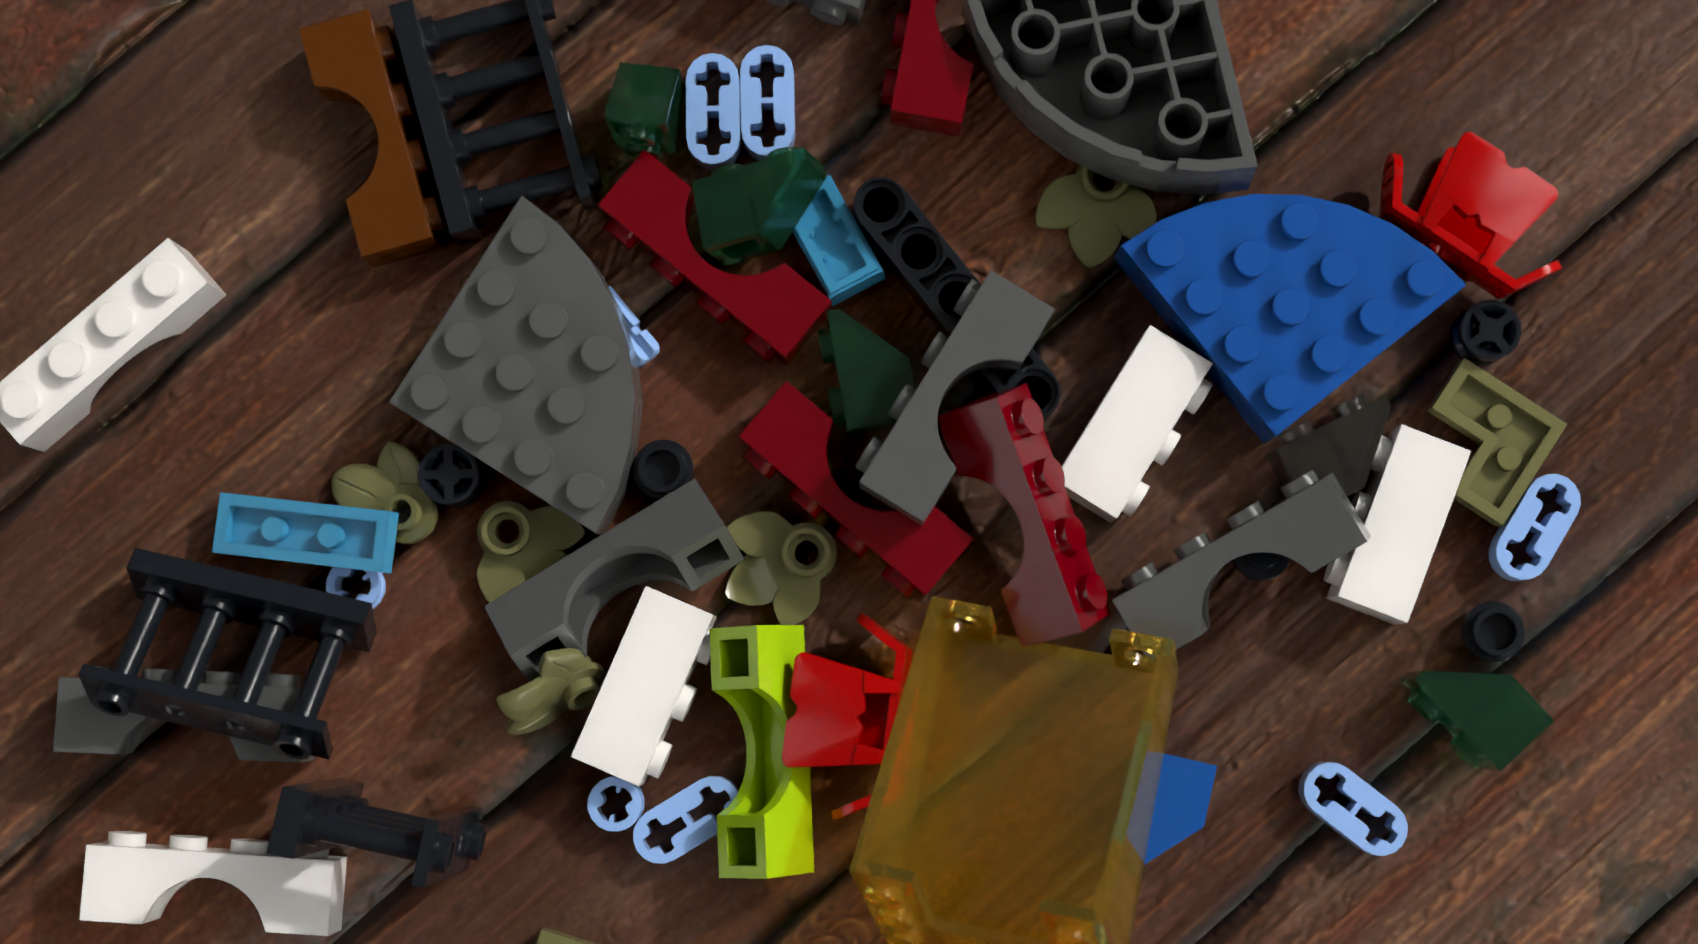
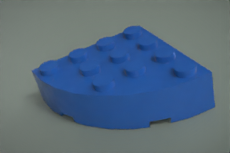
M1250 194L1205 202L1158 221L1122 244L1114 257L1117 264L1181 343L1213 363L1207 375L1263 444L1279 435L1466 286L1431 249L1394 224L1347 204L1304 195Z

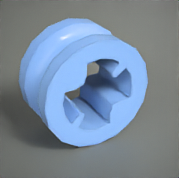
M333 567L326 579V592L348 597L350 592L341 590L344 577L354 578L357 569ZM365 571L367 574L362 577V580L371 582V589L368 595L358 594L356 599L372 603V608L374 609L381 603L385 595L386 581L382 572Z
M611 776L600 780L592 788L588 796L587 809L591 819L598 827L607 831L619 832L633 826L641 817L644 811L645 797L640 786L616 776ZM610 786H616V793L622 792L623 788H625L632 797V801L625 806L629 816L624 820L616 821V813L610 815V818H607L602 813L600 806L604 805L607 801L604 791Z

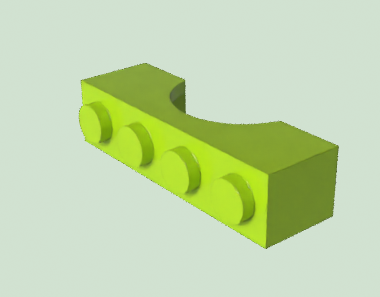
M751 625L709 628L712 691L725 698L734 708L742 724L746 741V768L741 787L729 806L717 815L719 878L769 879L813 873L814 849L810 767H787L782 762L786 721L793 717L797 711V706L790 697L795 658L799 653L805 652L804 625Z

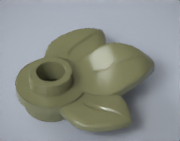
M1079 165L1076 174L1057 178L1045 189L1036 211V226L1048 230L1068 229V238L1075 256L1084 267L1092 269L1104 263L1112 256L1118 248L1122 236L1130 240L1156 223V211L1152 199L1138 187L1116 181L1113 189L1101 191L1096 188L1093 182L1094 177L1098 173Z
M389 441L380 453L377 467L367 464H350L342 467L332 476V493L339 506L399 513L396 534L397 543L415 544L422 541L433 532L438 522L436 502L427 497L420 487L418 479L420 460L413 451L405 446ZM406 503H409L411 515L406 522L401 523L400 514L402 508Z
M512 501L499 502L490 506L482 514L477 527L478 541L485 551L477 569V579L486 600L491 603L512 588L517 587L567 556L565 550L573 547L586 534L583 526L553 506L541 507L531 511L525 506ZM512 520L519 527V536L512 543H504L498 536V529L503 522Z
M756 512L733 521L727 527V530L735 544L746 556H744L745 560L738 563L731 573L725 590L727 598L749 606L773 603L775 614L781 625H796L810 617L820 602V580L832 571L836 563L837 548L831 534L825 528L814 523H799L793 526L782 516L774 512ZM804 542L815 544L819 551L817 560L810 565L799 563L795 556L797 547Z
M565 648L544 652L538 667L540 676L496 698L499 708L510 718L505 729L509 734L520 735L530 733L552 723L568 709L581 710L589 707L595 702L607 675L605 670L599 663L593 662L589 656L584 657L582 651L578 649Z

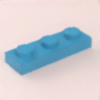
M220 492L212 553L392 573L399 513Z

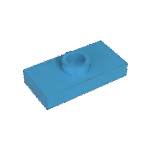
M830 174L777 202L827 297L832 301V306L886 279L881 265Z

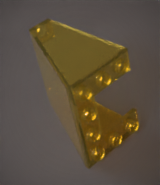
M931 596L849 869L882 937H886L887 943L1130 944L1179 671L1174 639L1112 628L1109 639L1112 655L1043 642L1021 647L1018 638L999 635L991 607ZM952 617L966 619L974 624L963 623ZM1132 650L1149 652L1157 657L1141 655Z

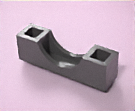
M992 270L982 285L972 279L953 309L954 312L962 317L950 337L939 331L921 360V364L928 367L929 370L919 387L915 389L911 385L906 384L893 404L888 416L897 422L886 440L882 441L874 436L859 459L855 468L864 473L859 481V488L923 526L957 469L946 454L938 433V410L945 395L960 379L975 371L987 368L1019 370L1055 309Z
M1313 470L1307 472L1280 488L1286 498L1280 503L1264 511L1260 502L1257 501L1226 519L1232 530L1211 542L1206 532H1203L1173 550L1179 559L1174 564L1158 572L1153 562L1121 580L1127 591L1114 598L1112 602L1149 664L1203 635L1210 628L1208 611L1210 590L1219 571L1231 560L1251 553H1274L1296 561L1313 573L1369 540L1371 535L1333 472L1320 480Z
M694 478L573 553L563 557L532 578L512 588L504 595L484 606L509 656L527 680L531 682L540 676L538 667L544 652L574 648L582 651L584 657H587V639L594 619L600 610L620 592L634 585L649 581L673 582L690 591H694L745 559L725 524Z
M95 666V667H99V668H103V669H107V670H112V669H113V667ZM142 668L141 678L172 685L178 670ZM205 671L202 683L199 684L197 691L232 699L241 673ZM269 674L257 705L292 713L302 688L301 675ZM59 677L53 752L93 754L134 753L144 733L158 719L130 712L122 717L104 713L90 703L80 678ZM229 736L238 760L297 763L315 760V756L311 755L307 759L290 758L279 753L273 746Z

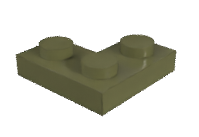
M1466 358L1458 361L1427 409V412L1477 443L1469 456L1454 500L1496 527L1504 525L1567 426L1565 422Z

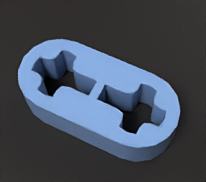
M771 45L758 46L748 52L742 60L740 69L741 133L744 147L750 156L762 162L771 163L786 157L794 146L796 136L795 78L792 61L785 51ZM763 62H773L775 71L784 73V77L774 78L773 97L762 98L761 81L759 78L751 77V73L761 72ZM773 110L775 127L777 130L785 131V135L776 136L774 146L763 147L760 137L751 136L752 131L762 129L763 111Z
M709 53L695 59L687 70L686 140L690 155L696 164L704 169L713 171L726 169L740 155L742 145L740 79L736 66L729 58L722 54ZM715 69L719 70L721 79L730 81V84L720 86L719 105L709 106V98L705 86L697 85L698 81L707 80L708 71ZM719 118V128L722 137L731 139V141L720 146L718 155H709L706 145L698 144V139L708 138L709 119Z
M1545 474L1532 479L1504 525L1500 526L1488 549L1489 562L1493 570L1500 577L1510 581L1529 580L1539 576L1547 568L1578 515L1581 506L1580 493L1576 485L1569 478L1559 474ZM1555 488L1558 491L1555 501L1562 506L1561 512L1548 513L1539 524L1535 520L1543 507V502L1536 497L1537 492L1543 493ZM1528 532H1531L1534 535L1526 547V553L1533 558L1531 564H1519L1513 568L1510 565L1513 555L1510 551L1506 550L1507 543H1519L1524 540Z
M1318 762L1312 764L1303 772L1298 786L1301 802L1311 813L1356 848L1371 855L1386 856L1395 853L1403 846L1408 833V824L1403 812L1350 769L1339 763ZM1336 774L1340 778L1336 786L1337 790L1350 800L1347 807L1344 808L1339 803L1331 800H1325L1320 805L1316 801L1320 794V790L1314 785L1316 778L1331 779ZM1360 808L1367 814L1375 817H1380L1384 813L1389 816L1385 827L1391 834L1387 840L1375 837L1369 843L1365 839L1370 829L1355 817Z
M711 775L698 780L647 811L638 819L633 829V842L636 851L644 859L652 863L665 864L679 858L717 834V817L713 813L707 814L694 822L689 811L702 804L704 795L701 791L705 787L710 786L715 793L725 790L729 794L731 800L724 805V809L734 800L739 791L738 787L731 780L723 776ZM682 817L687 827L671 838L674 849L666 852L661 845L650 848L645 838L652 833V827L649 824L651 820L657 818L662 825H667Z

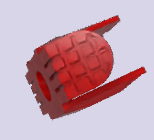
M1466 132L1460 137L1456 147H1450L1443 153L1417 212L1402 203V155L1389 153L1387 156L1381 182L1379 218L1394 224L1431 249L1460 278L1469 283L1472 281L1500 300L1562 269L1559 260L1515 279L1494 265L1557 200L1558 191L1554 186L1526 167L1511 168L1506 162L1505 153L1473 132Z
M862 612L855 620L896 652L893 679L825 657L802 652L795 658L790 697L795 702L797 711L793 717L786 721L782 751V762L785 766L816 767L882 764L878 792L831 811L830 814L833 821L893 798L895 796L898 765L902 752L913 650Z

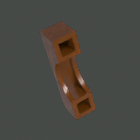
M369 9L299 28L314 86L328 101L352 104L371 115L377 129L379 145L375 166L366 182L346 199L361 257L373 268L442 249L438 230L446 228V221L437 195H427L422 174L431 172L430 163L421 138H411L406 118L414 116L415 111L405 81L396 83L391 62L399 60V53L390 26L384 25L380 27Z

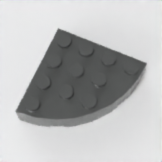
M962 0V18L975 56L998 96L1032 133L1065 158L1108 179L1152 191L1203 195L1248 190L1258 165L1216 0Z
M521 195L389 402L594 533L602 535L608 531L627 494L633 472L643 406L639 366L622 310L599 269L556 221Z

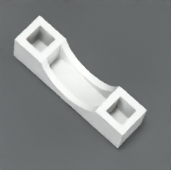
M167 238L0 382L1 424L19 445L45 452L90 413L91 403L96 393L120 367L158 341L182 334L226 296L225 292L189 251Z
M109 831L108 841L86 845L79 918L82 921L144 924L160 919L169 900L181 887L196 878H213L232 884L249 897L259 912L265 932L329 936L340 931L342 927L347 856L329 855V849L290 859L267 854L269 845L267 840L231 839L230 849L207 848L208 837L170 835L169 845L146 844L147 833L134 831Z

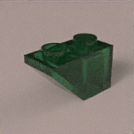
M619 63L606 105L605 120L617 147L625 148L626 155L637 158L645 149L654 158L659 159L661 152L676 153L684 91V81L680 69Z
M797 147L779 148L771 151L766 156L767 159L748 165L728 164L720 166L712 171L711 176L692 181L702 245L705 251L725 266L782 249L826 179L825 167L804 147L800 149Z
M840 309L827 311L829 327L817 329L823 365L835 363L839 386L828 388L833 423L845 422L848 437L892 430L897 422L888 416L893 404L906 384L914 387L909 357Z
M1409 671L1401 679L1412 691L1406 697L1411 706L1429 723L1433 724L1439 720L1454 736L1449 742L1450 747L1468 766L1475 770L1481 765L1485 770L1502 771L1554 722L1552 717L1512 675Z

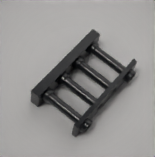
M413 0L389 5L450 235L460 246L483 240L479 222L488 220L487 213L515 206L521 195L528 201H534L577 189L579 199L586 211L598 208L593 190L603 188L600 172L594 153L586 155L582 153L546 22L557 19L552 0H508L435 21L432 15L423 17ZM523 21H531L539 50L538 53L449 77L447 71L438 74L433 53L442 50L441 44ZM546 76L554 109L464 133L462 128L453 129L448 109L457 107V100ZM561 132L570 163L569 166L482 190L479 189L478 185L469 187L463 165L472 163V156Z
M135 548L126 570L135 595L138 599L142 600V603L113 669L107 670L91 665H82L78 675L90 703L100 711L113 716L122 717L130 712L273 746L279 753L294 759H307L311 755L329 760L333 746L327 721L319 720L317 717L342 652L348 651L350 648L368 653L371 650L377 634L372 603ZM177 607L198 612L201 615L172 685L137 677L165 611ZM236 621L257 626L260 629L232 699L197 691L224 624ZM292 634L317 640L319 643L292 713L257 705L283 638L290 637Z
M336 778L282 787L267 849V854L295 859L343 845L416 861L411 885L425 888L469 869L470 860H480L486 841L487 825L479 823L482 808L473 806L429 818L369 806L368 799L361 797L364 783Z

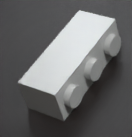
M1150 325L1143 333L1061 465L1065 477L1064 486L1068 497L1110 523L1116 520L1121 512L1131 517L1150 487L1141 481L1152 461H1155L1163 466L1181 437V434L1174 431L1173 427L1184 409L1194 415L1209 393L1213 384L1204 379L1213 363Z
M1403 424L1388 431L1387 437L1378 435L1366 463V468L1373 471L1366 493L1358 491L1351 502L1371 537L1366 543L1327 565L1324 581L1330 583L1331 587L1326 599L1393 625L1408 623L1469 459L1470 450Z
M645 586L571 757L637 786L644 785L648 775L658 779L673 747L672 744L664 741L673 718L681 722L684 721L696 695L697 688L688 685L697 662L707 666L711 660L709 628H713L717 617Z

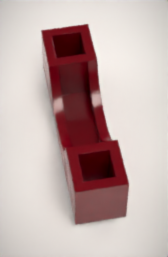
M911 0L909 13L897 12L892 47L902 48L898 70L888 68L886 70L881 104L891 106V125L960 137L973 64L954 52L944 40L939 30L935 13L939 0Z
M644 149L599 202L598 206L603 216L608 220L602 228L626 249L631 250L637 243L651 254L654 259L650 262L649 266L673 287L677 288L684 281L701 296L696 300L695 304L717 323L723 326L728 319H731L747 332L741 341L764 361L770 363L776 356L788 365L833 311L832 301L786 263L761 274L745 276L723 272L707 263L697 253L690 240L689 222L695 202L691 187Z
M786 381L739 435L741 442L748 448L741 457L768 480L775 472L782 476L794 487L788 494V497L811 517L816 519L823 511L835 521L840 528L834 536L858 557L862 558L869 550L887 567L880 575L908 598L916 590L925 598L969 546L973 538L935 506L923 526L898 511L873 510L850 499L834 481L827 462L828 444L834 427L833 420Z
M1027 383L967 402L938 416L939 425L954 465L957 468L958 475L980 479L996 488L1009 501L1020 521L1024 540L1022 561L1017 573L1001 589V593L1021 647L1082 633L1109 615L1111 612L1107 604L1105 584L1101 577L1096 574L1086 547L1085 529L1079 518L1074 514L1064 486L1065 477L1063 469L1052 454L1043 429L1044 421L1041 409L1032 399Z

